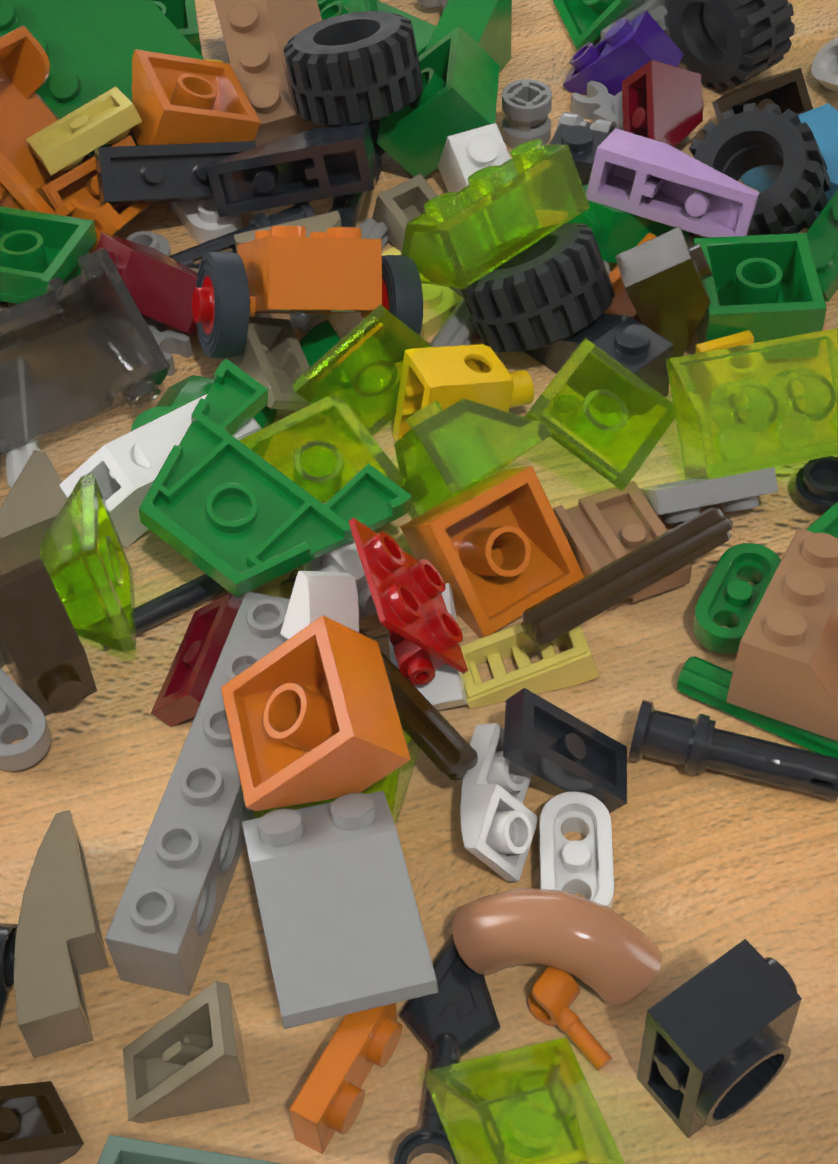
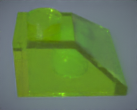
M379 305L291 385L295 393L365 441H368L395 417L405 350L433 346L382 305Z
M585 338L531 406L524 418L623 491L681 409Z
M462 399L444 410L439 401H435L406 419L411 429L394 443L402 488L412 495L411 509L408 511L410 517L414 519L508 466L552 436L549 428L544 423L467 399Z
M94 473L80 477L40 543V559L49 573L77 635L125 653L136 650L133 571Z
M567 1037L428 1070L426 1073L425 1082L458 1164H625Z

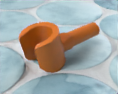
M547 966L533 984V990L529 994L528 1007L530 1013L543 1024L548 1026L557 1025L563 1033L570 1037L596 1070L600 1071L612 1060V1057L580 1021V1017L569 1009L580 994L577 982L567 972Z

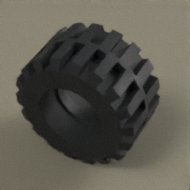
M665 0L664 6L667 10V14L664 15L665 26L669 29L670 35L668 36L683 53L680 63H684L687 70L701 74V83L709 88L714 86L716 90L724 91L728 88L733 89L778 64L784 59L783 55L789 52L792 45L790 37L794 35L795 25L791 21V16L794 15L792 4L788 3V0Z
M364 11L328 18L305 28L293 36L283 49L297 112L301 118L306 121H312V123L343 125L346 123H362L364 120L369 122L380 119L411 104L423 91V79L413 25L408 18L402 17L399 14Z
M756 103L746 104L743 107L742 113L735 115L733 109L722 113L721 115L724 120L717 125L710 121L702 129L706 135L703 140L694 139L689 147L693 157L736 181L749 170L761 165L771 164L782 167L776 181L769 188L759 193L747 236L799 233L803 228L809 229L816 220L815 211L822 212L828 203L825 192L830 191V178L826 171L828 168L808 124L806 122L801 123L798 114L790 109L782 114L778 105L769 103L766 104L763 111L758 110Z
M582 223L550 224L512 236L477 257L462 272L458 282L483 344L491 347L494 352L498 353L528 351L561 341L584 329L601 316L613 303L612 299L615 297V291L591 227H587V225Z

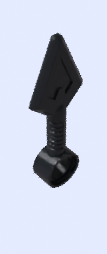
M453 933L433 962L439 993L410 999L400 1013L403 1021L430 1052L420 1129L409 1134L399 1144L394 1157V1164H410L415 1157L425 1153L440 1155L449 1164H466L465 1152L459 1141L451 1135L460 1059L499 1031L500 1024L484 975L478 974L469 968L460 957L454 943Z

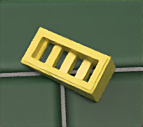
M520 623L460 646L468 667V671L462 674L466 700L470 709L504 702L523 688L535 694L579 685L600 677L580 625L545 645L534 644L530 636L524 633ZM567 646L568 650L556 654L554 647ZM541 651L543 660L531 663L528 653ZM514 656L519 669L507 673L503 658ZM489 662L494 679L482 683L476 664Z

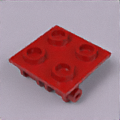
M353 517L348 522L380 623L389 630V640L395 646L393 650L400 673L414 685H423L432 681L436 675L435 670L445 663L462 674L466 673L468 667L459 645L463 641V634L458 623L448 613L442 596L446 587L438 570L428 560L420 559L418 561L404 552L388 533L381 531L377 534Z

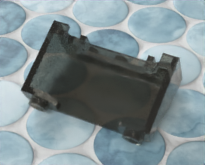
M105 248L79 257L78 265L82 272L77 278L63 284L60 277L49 281L46 294L0 311V455L127 403L130 408L143 406L154 400L161 393L159 386L165 380L170 365Z

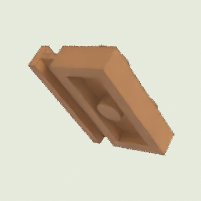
M635 481L579 499L578 506L566 510L562 505L553 508L585 577L668 532ZM688 563L626 599L630 598L634 603L690 583L692 566ZM616 605L612 606L606 611L608 612L616 609Z

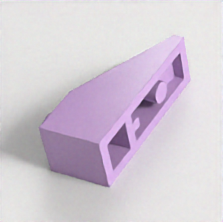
M615 128L597 147L585 199L711 238L747 236L759 192L666 143Z

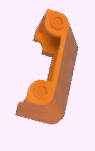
M23 25L0 37V206L94 220L97 240L89 250L91 257L96 250L101 233L115 236L152 203L121 204L113 209L108 202L100 207H88L80 204L72 197L54 211L36 191L37 188L66 171H58L50 175L36 158L26 141L27 138L58 121V119L35 94L49 77L50 63L48 55L40 43ZM86 154L84 160L88 159L90 156Z

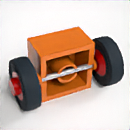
M272 226L270 230L255 231V240L238 244L237 254L232 252H210L204 254L199 265L196 287L193 291L192 313L197 325L201 348L204 354L211 358H234L241 355L247 339L249 317H254L255 313H360L361 317L364 318L367 340L373 353L384 358L404 357L405 350L416 348L419 341L423 320V291L419 271L414 261L402 255L382 256V239L362 238V228L332 227L327 228V232H310V237H306V227Z

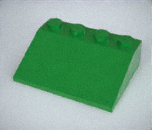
M0 0V37L24 25L48 55L50 63L49 77L35 94L58 120L115 86L132 102V57L135 49L205 60L151 0ZM130 128V132L127 136L131 135L136 146H138L135 137L132 133V128ZM103 144L100 147H108L111 144ZM93 150L92 152L88 153V155H89L90 157L93 156V155L95 154V152H94L95 150Z

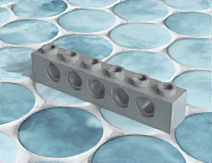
M247 592L244 595L105 937L121 981L190 996L246 842L242 822L253 820L257 812L246 808L221 687L288 640L280 633L290 599Z

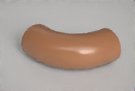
M520 887L478 898L459 907L453 916L452 933L455 946L460 957L476 973L489 976L505 968L523 964L551 966L575 975L593 988L607 1003L615 1006L628 1003L644 992L657 976L662 964L661 951L641 930L608 906L567 891Z

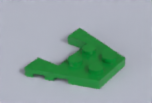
M226 358L218 366L214 374V383L205 399L200 398L191 414V424L180 444L173 446L139 507L140 522L227 591L235 597H239L353 541L354 538L348 522L353 517L374 531L404 516L411 509L412 495L368 463L327 503H321L232 436L268 404V389Z

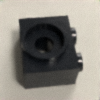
M744 939L647 1010L637 1079L687 1138H690L705 1125L708 1127L719 1125L743 1110L774 1081L788 1062L791 1055L788 1042L802 1000L788 971L771 957L763 958Z

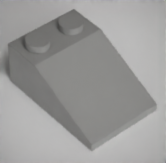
M384 791L370 794H346L330 803L298 810L278 809L265 814L261 818L242 822L284 1029L439 993L437 979L399 836Z

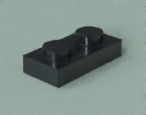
M526 688L521 689L506 700L503 741L504 758L566 792H583L596 797L606 806L609 814L627 804V746Z

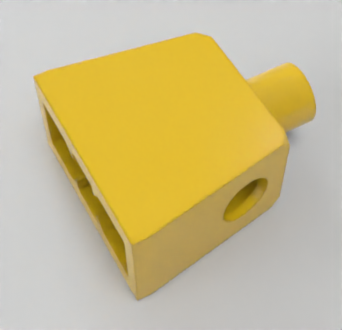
M484 344L407 349L404 352L392 436L415 471L419 469L428 471L493 447L503 439L509 409L533 402L534 385L532 378L526 370L508 372L491 347Z

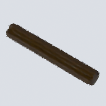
M719 508L707 509L526 609L523 612V622L521 623L524 633L529 635L536 645L549 643L729 541V531L733 528L732 521L729 517H724Z

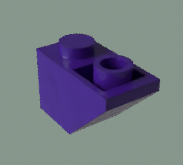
M646 10L630 22L627 18L618 21L606 33L604 40L594 46L589 42L582 46L570 59L569 63L572 65V68L563 86L568 92L587 95V83L596 81L603 84L609 94L615 96L622 91V81L649 61L655 60L678 67L683 53Z

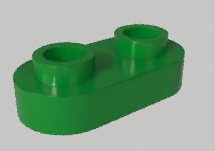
M742 543L730 547L723 553L695 606L693 632L696 639L705 648L720 654L738 653L740 641L781 562V559L774 551L760 544Z

